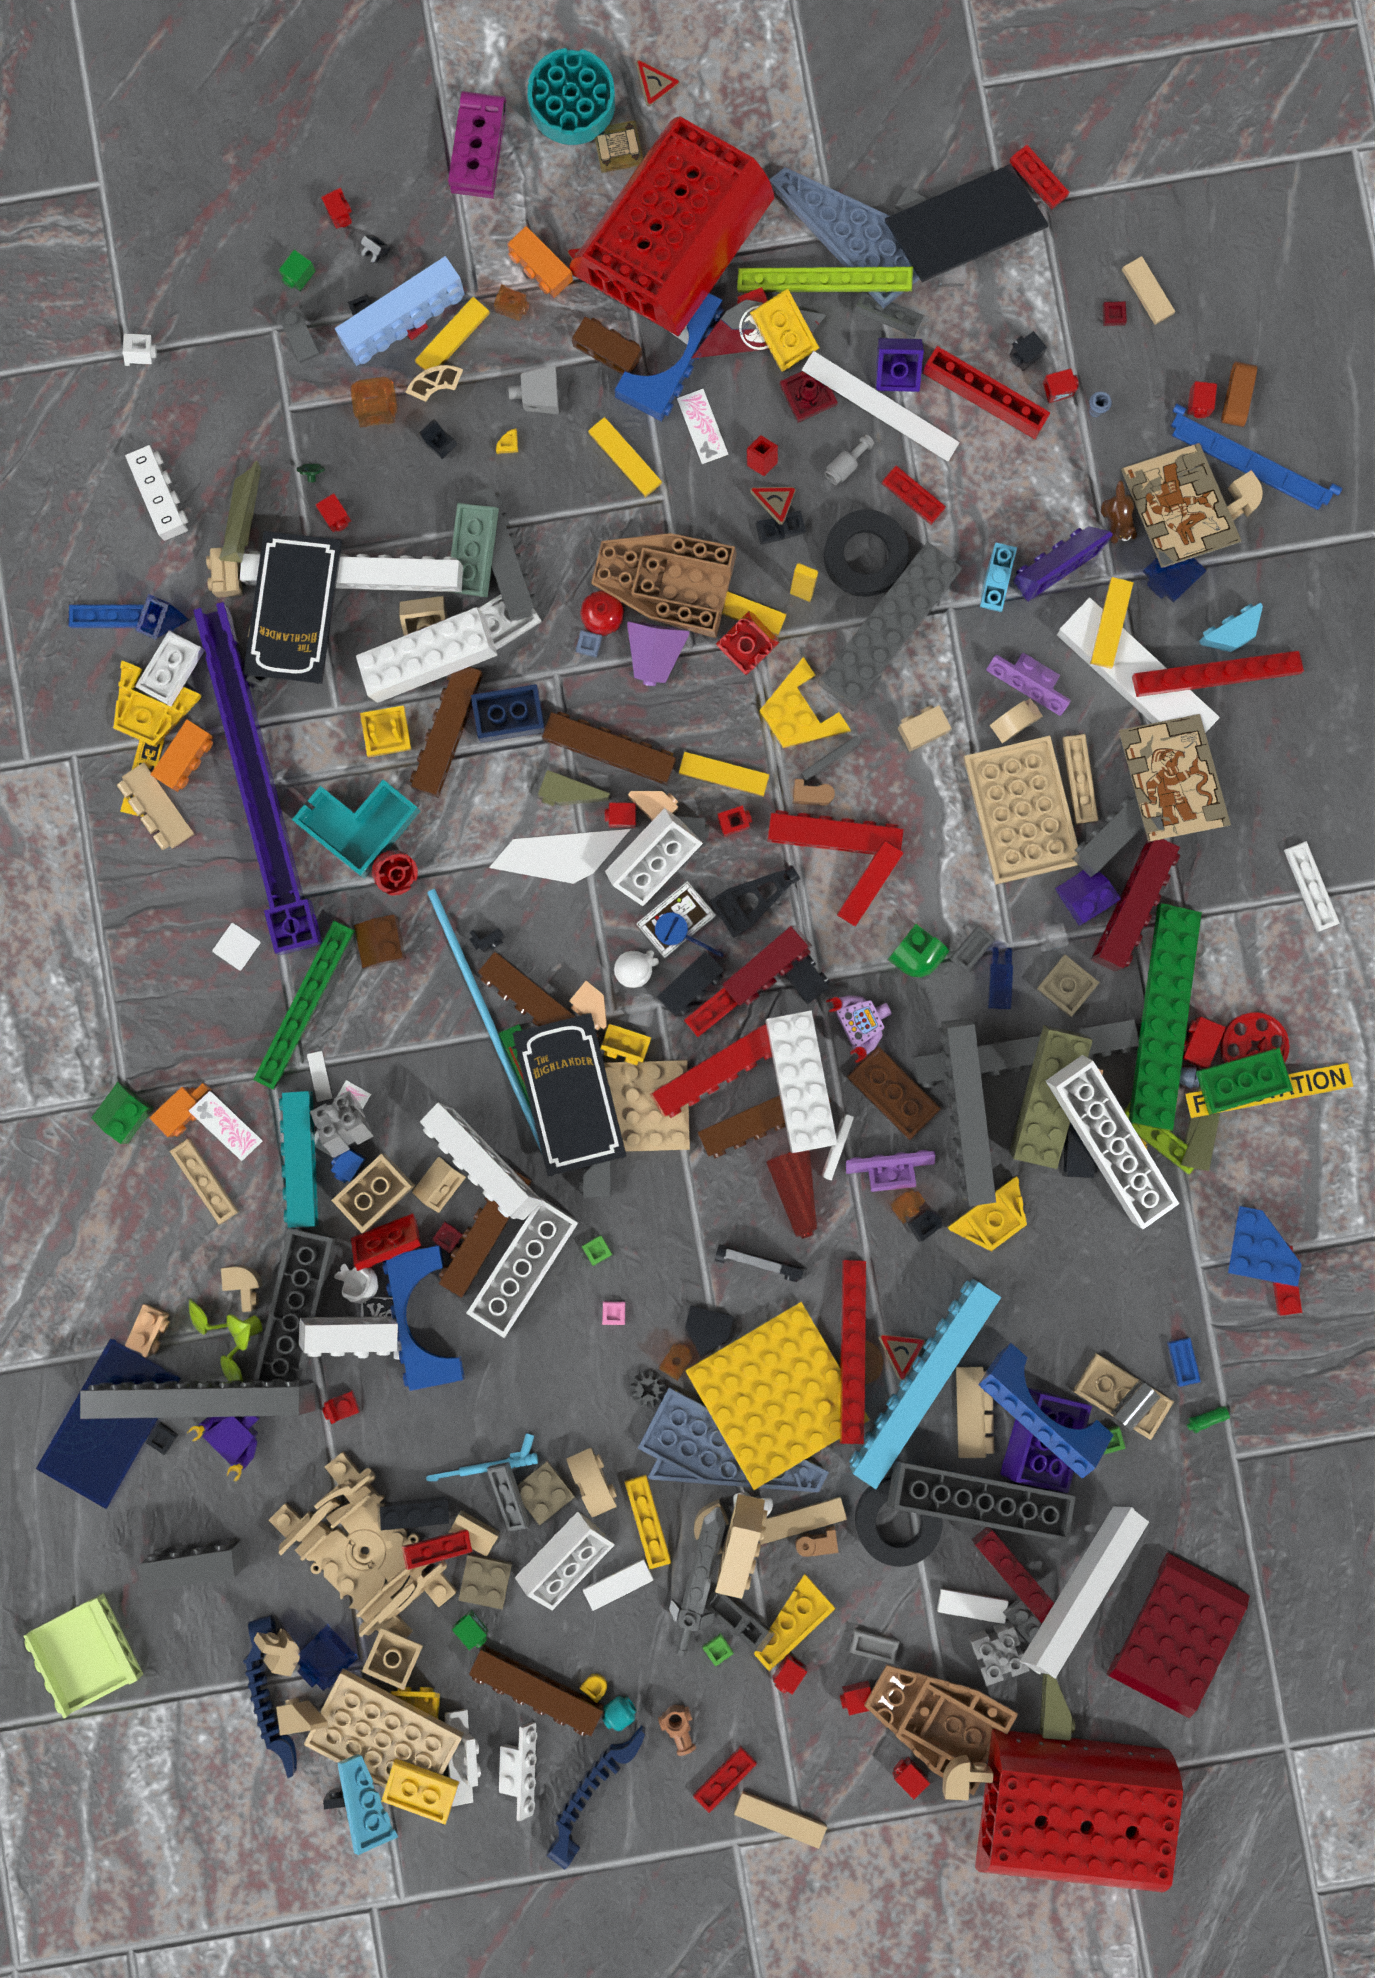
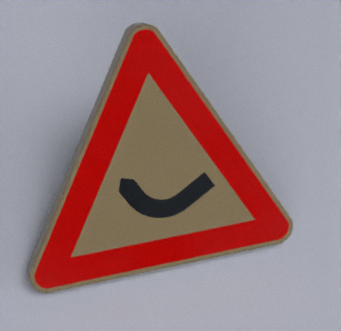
M637 60L635 63L644 99L649 107L680 83L675 77L641 60Z
M752 487L750 493L778 524H783L796 489L794 487Z
M880 1335L879 1340L900 1381L904 1380L925 1344L924 1339Z

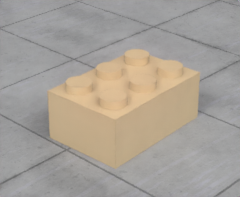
M383 1153L331 1201L361 1233H365L413 1189L415 1185Z

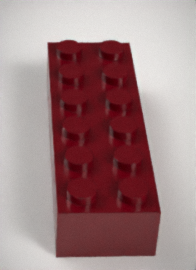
M1164 839L1149 842L1147 840L1120 895L1121 900L1117 902L1091 961L1114 972L1130 965L1133 959L1131 952L1134 946L1137 947L1143 937L1140 934L1143 926L1147 927L1152 918V915L1149 913L1152 907H1156L1161 899L1159 892L1162 886L1167 885L1171 874L1168 872L1171 866H1175L1180 858V854H1178L1179 846Z

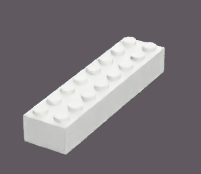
M1081 1055L1046 1080V1083L1134 1224L1144 1229L1179 1204L1094 1061Z

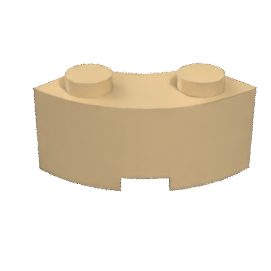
M448 365L428 368L411 381L405 392L426 402L430 395L437 390L445 388L455 390L463 369Z
M589 1448L567 1458L575 1484L578 1485L582 1500L592 1518L617 1507L614 1499L617 1497V1493L613 1484L609 1485L602 1471L604 1463L600 1454L595 1455L592 1448Z

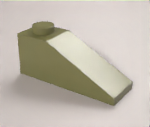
M549 770L545 774L538 793L539 798L542 799L541 802L554 807V804L562 806L609 801L610 793Z
M1043 1673L1039 1731L1043 1738L1071 1740V1733L1075 1731V1719L1071 1716L1056 1678Z

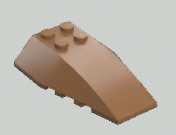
M886 1664L864 1704L931 1771L942 1778L948 1763L958 1756L967 1755L970 1765H973L974 1762L986 1763L989 1757L992 1729H998L1008 1734L1018 1715L1014 1710L977 1689ZM969 1782V1793L974 1795L981 1782Z

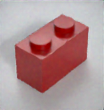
M1196 1017L1195 1020L1192 1019L1187 1028L1189 1034L1185 1040L1182 1060L1203 1069L1209 1068L1226 1027L1203 1017Z

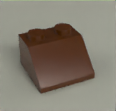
M396 915L373 918L354 925L363 969L406 960L399 919Z

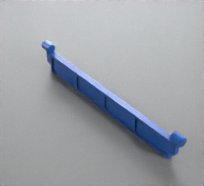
M1176 404L1172 411L1177 414L1171 427L1175 428L1172 434L1173 437L1191 446L1200 443L1204 453L1245 474L1252 470L1259 481L1316 510H1319L1322 504L1328 505L1332 495L1338 496L1342 491V487L1334 483L1331 484L1329 489H1326L1183 416L1186 408L1179 404Z

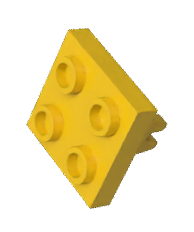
M404 705L360 713L368 758L412 750Z

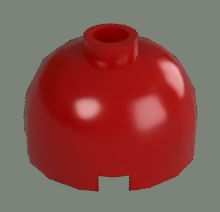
M600 590L591 593L585 598L581 605L580 615L587 631L607 636L620 628L623 623L624 610L619 600Z
M388 850L375 859L372 866V877L376 886L383 892L392 896L401 895L412 888L410 885L418 877V868L415 861L406 853L399 850Z

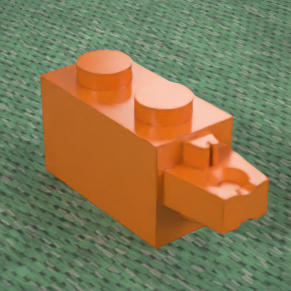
M202 1083L196 1090L193 1087L190 1089L188 1087H181L149 1118L167 1137H178L187 1129L185 1125L190 1120L195 1121L197 1119L189 1110L212 1089L206 1083Z

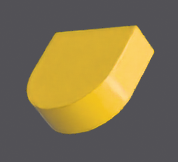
M591 1674L581 1684L580 1689L598 1703L607 1690V1681L601 1674Z

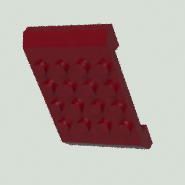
M1166 1552L1157 1571L1159 1575L1120 1653H1116L1106 1674L1190 1718L1197 1711L1248 1608L1250 1595Z

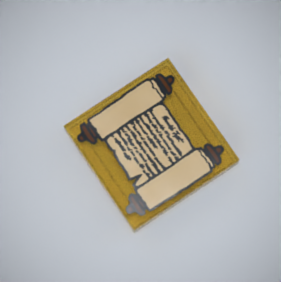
M635 120L608 125L602 133L595 137L601 173L639 166L643 160Z

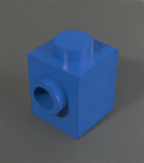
M350 1148L332 1160L333 1168L331 1171L335 1173L334 1177L343 1183L347 1181L352 1182L357 1177L367 1158Z

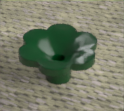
M303 464L296 468L300 474L307 475V482H315L316 475L325 471L321 464Z

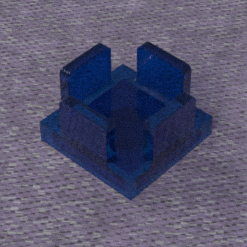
M1194 557L1161 568L1159 560L1156 558L1143 570V573L1150 579L1147 586L1160 599L1167 596L1174 603L1207 570Z
M327 1624L300 1649L298 1653L300 1656L298 1662L300 1667L297 1672L312 1688L317 1684L324 1691L337 1681L342 1669L347 1670L358 1657Z

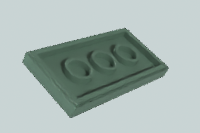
M457 503L451 557L457 558L463 565L462 592L450 593L488 597L499 508Z

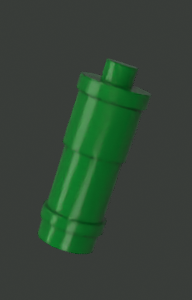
M1222 1406L1207 1413L1188 1418L1189 1423L1186 1426L1189 1431L1193 1430L1196 1434L1212 1425L1230 1419V1415L1226 1407Z

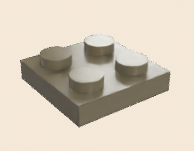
M1063 955L1036 990L1069 1017H1072L1100 982L1067 955Z
M548 1460L517 1484L525 1508L539 1525L575 1497L573 1491Z
M468 1554L458 1601L503 1610L512 1562Z

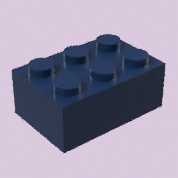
M537 684L471 695L480 743L544 733L545 724Z

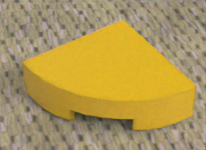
M517 429L507 431L500 438L496 445L497 454L518 452Z

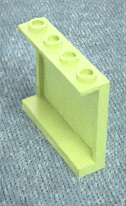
M104 1593L42 1624L24 1636L25 1647L32 1653L35 1659V1667L38 1672L42 1673L45 1679V1688L52 1694L55 1700V1708L59 1714H62L63 1718L128 1683L129 1685L134 1683L143 1675Z

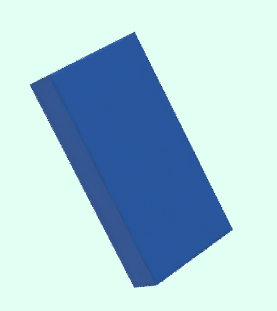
M1186 1337L1168 1341L1167 1345L1177 1386L1181 1387L1201 1382L1191 1338Z

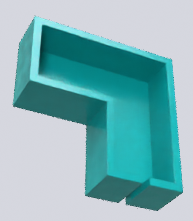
M382 780L355 813L322 786H319L308 800L315 808L311 810L304 804L292 820L365 879L372 871L375 859L392 847L421 811L385 780Z

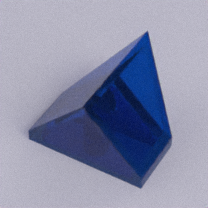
M148 594L135 631L156 640L168 633V631L188 622L190 619L170 603Z

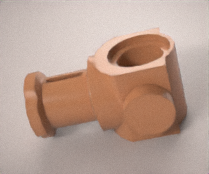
M684 1705L668 1707L662 1713V1716L658 1717L662 1731L666 1730L670 1738H674L678 1748L676 1751L677 1755H687L697 1748L695 1743H692L689 1735L691 1727L688 1721L693 1720L688 1706L684 1707ZM674 1714L679 1715L681 1720L674 1723L670 1721V1716Z

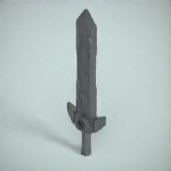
M716 1507L704 1517L682 1606L674 1599L670 1603L669 1609L674 1621H677L679 1627L683 1628L679 1645L676 1649V1653L681 1656L687 1655L691 1631H697L699 1628L702 1630L712 1623L715 1612L702 1614L726 1526L720 1507Z

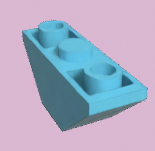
M995 543L982 588L980 607L1002 612L1017 547Z
M1251 603L1240 610L1242 614L1234 617V615H1231L1222 621L1223 625L1216 629L1213 626L1203 632L1204 637L1199 640V643L1203 646L1227 652H1233L1248 643L1256 636L1263 608L1262 604L1259 603L1253 606Z

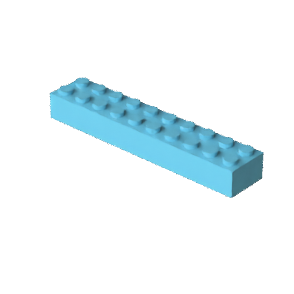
M973 1278L970 1282L967 1280L960 1290L962 1293L958 1301L954 1299L948 1308L950 1313L946 1319L942 1318L935 1328L937 1333L933 1338L929 1337L923 1346L925 1349L921 1357L917 1356L910 1374L900 1381L898 1386L901 1388L897 1394L893 1393L886 1403L888 1408L884 1414L880 1412L874 1421L876 1426L872 1432L868 1431L865 1434L864 1444L859 1452L855 1450L849 1459L852 1473L875 1489L1001 1299L999 1295Z

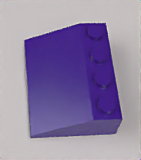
M1091 526L1086 527L1084 530L1078 528L1070 534L1071 538L1066 542L1061 540L1052 547L1053 551L1047 555L1043 552L1034 559L1035 563L1028 567L1026 564L1016 571L1017 575L1013 582L1027 602H1029L1097 556L1113 534L1111 531Z
M1028 1388L1037 1406L1054 1422L1070 1429H1085L1087 1427L1092 1409L1091 1405ZM1015 1419L1000 1474L1017 1483L1068 1493L1074 1471Z

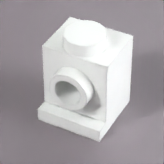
M124 334L123 356L125 366H130V363L152 364V358L157 356L156 345L152 344L151 335Z

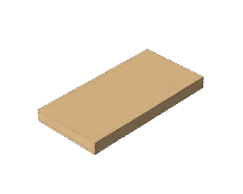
M1095 1353L1073 1392L1113 1416L1111 1414L1112 1410L1139 1379ZM1155 1389L1153 1390L1161 1398L1134 1428L1135 1431L1150 1440L1174 1401Z

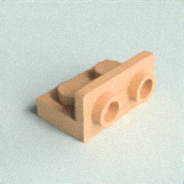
M143 1304L125 1346L142 1353V1356L145 1358L152 1356V1354L155 1355L161 1344L158 1341L161 1333L164 1334L169 1326L170 1321L167 1319L170 1314Z

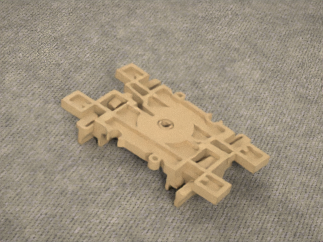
M343 1451L325 1466L338 1485L314 1505L316 1509L321 1506L314 1515L309 1511L301 1518L285 1503L269 1519L286 1538L279 1545L278 1553L282 1555L296 1540L298 1542L302 1541L295 1551L301 1556L300 1559L302 1561L305 1558L308 1561H315L311 1565V1572L318 1574L323 1569L324 1577L340 1592V1599H343L345 1595L352 1596L353 1603L349 1608H356L358 1610L356 1616L364 1620L359 1626V1635L361 1637L364 1634L371 1635L375 1630L379 1632L382 1627L407 1638L413 1630L398 1616L401 1611L423 1593L424 1590L438 1607L451 1598L457 1590L442 1573L447 1568V1563L444 1560L427 1574L423 1569L428 1565L410 1570L405 1568L402 1546L419 1542V1534L411 1533L408 1537L406 1528L383 1531L379 1529L377 1503H380L385 1498V1495H379L370 1484L375 1480L376 1475L370 1468H366L359 1473L358 1468ZM344 1494L350 1503L332 1511L342 1503L335 1497ZM328 1514L326 1519L330 1522V1527L333 1529L341 1523L349 1535L345 1534L341 1529H330L321 1520ZM364 1546L368 1547L369 1553L363 1554L361 1548ZM410 1575V1578H409V1580L407 1581V1583H406V1584L403 1586V1588L398 1592V1590L402 1587V1585L405 1583L406 1579H407L408 1576Z

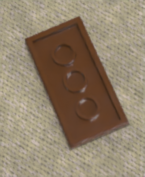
M879 1046L847 1076L908 1140H911L941 1110Z

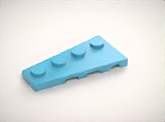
M356 1754L337 1762L354 1853L360 1855L397 1838L398 1835L390 1824V1817L381 1804V1797L372 1784L373 1780L363 1757Z

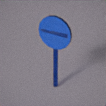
M673 912L666 913L657 920L655 934L663 944L677 945L684 939H687L720 957L724 956V953L687 935L688 925L681 915Z

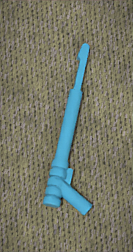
M526 1433L521 1451L511 1453L507 1459L460 1467L456 1471L429 1475L426 1477V1480L438 1481L439 1478L460 1475L462 1477L487 1472V1468L491 1465L507 1462L510 1463L511 1469L538 1464L537 1453L529 1454L534 1435Z

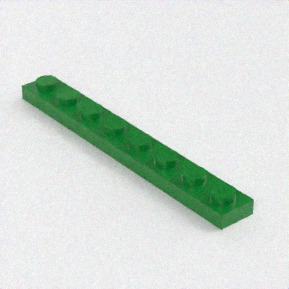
M333 921L253 1079L254 1081L275 1090L355 932L354 930Z

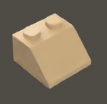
M444 596L400 602L399 616L404 636L448 619Z
M381 1627L362 1672L404 1690L423 1645Z

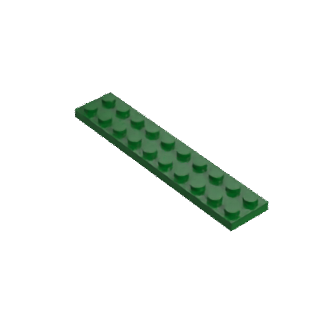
M1163 903L1157 905L1129 1111V1121L1131 1124L1173 1131L1202 914L1199 911Z

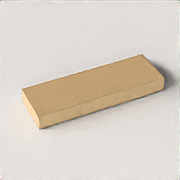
M1142 256L1122 268L1124 275L1154 325L1175 313V310Z

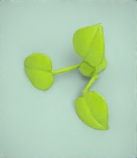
M192 1298L188 1299L190 1318L198 1332L205 1335L207 1330L228 1327L237 1346L227 1357L225 1355L221 1356V1368L228 1381L242 1380L243 1382L240 1369L232 1358L239 1349L242 1351L247 1349L248 1342L251 1341L250 1337L262 1332L263 1328L260 1320L254 1315L242 1321L236 1316L229 1314L227 1315V1323L209 1325L202 1309Z

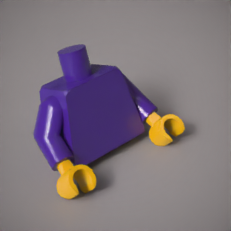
M207 1417L198 1426L191 1427L187 1434L192 1430L197 1432V1437L192 1441H196L202 1436L231 1465L227 1471V1476L231 1471L238 1473L234 1481H237L241 1476V1470H244L255 1456L258 1443L255 1437L258 1432L252 1426L260 1417Z

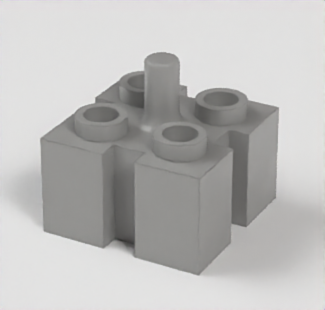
M350 1090L334 1098L335 1103L333 1105L325 1103L310 1112L314 1124L319 1129L318 1134L323 1146L334 1158L349 1150V1144L356 1142L358 1145L373 1137L370 1126L364 1119L365 1114L361 1104Z
M1010 1621L993 1626L995 1632L987 1634L984 1629L968 1635L977 1660H979L977 1664L986 1686L1003 1681L1002 1674L1010 1672L1012 1677L1030 1671L1026 1664L1020 1662L1024 1653L1018 1646L1020 1642L1015 1628Z

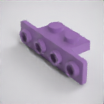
M1025 653L1021 654L1015 665L995 655L986 669L987 672L1059 716L1063 714L1071 702L1070 699L1053 689L1060 675Z
M920 1150L910 1154L899 1152L891 1156L875 1155L872 1158L864 1159L854 1157L846 1161L845 1169L846 1174L868 1172L871 1192L916 1187L913 1167L935 1164L936 1155L935 1151Z

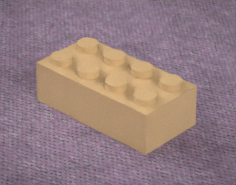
M738 1494L723 1553L720 1558L715 1593L742 1599L744 1590H749L751 1583L749 1573H754L756 1560L753 1558H758L761 1544L758 1541H763L766 1527L762 1526V1524L765 1525L768 1512L764 1510L765 1500Z

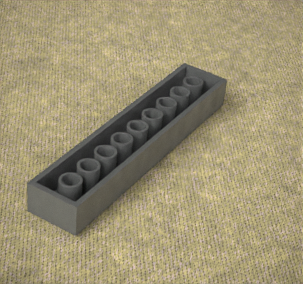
M261 1379L249 1380V1382L229 1380L228 1382L221 1383L220 1380H211L204 1383H199V1381H185V1383L166 1381L158 1384L155 1381L142 1382V1384H135V1382H122L121 1384L105 1382L89 1385V1389L80 1391V1419L299 1416L315 1411V1383H307V1379H293V1381L274 1379L263 1382Z

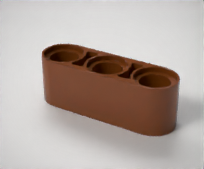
M1238 361L1234 362L1230 373L1221 423L1244 427L1253 394L1257 365Z

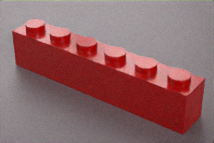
M936 346L925 365L924 375L1033 439L1037 438L1051 413L939 346Z
M776 810L775 813L770 815L767 842L870 855L876 854L884 840L900 850L902 848L904 829L898 828L899 825L887 823L885 827L876 826L877 823L873 821H863V824L854 823L855 820L849 818L834 821L832 820L833 817L819 816V819L810 818L811 815L807 813H798L797 816L789 815L788 811Z
M766 1024L761 1025L650 1093L662 1116L666 1117L669 1115L670 1118L682 1112L680 1109L687 1103L689 1107L701 1100L700 1095L705 1092L708 1095L720 1089L718 1084L725 1080L729 1083L738 1078L737 1073L745 1069L747 1072L757 1066V1060L762 1057L764 1060L772 1057Z

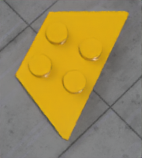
M1014 1176L995 1191L996 1203L974 1206L947 1227L948 1230L989 1251H993L1025 1227L1027 1222L1023 1210L1018 1177Z

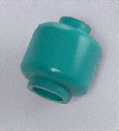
M617 1696L603 1707L605 1716L602 1717V1720L608 1729L613 1728L616 1731H622L635 1721L637 1710L629 1697Z

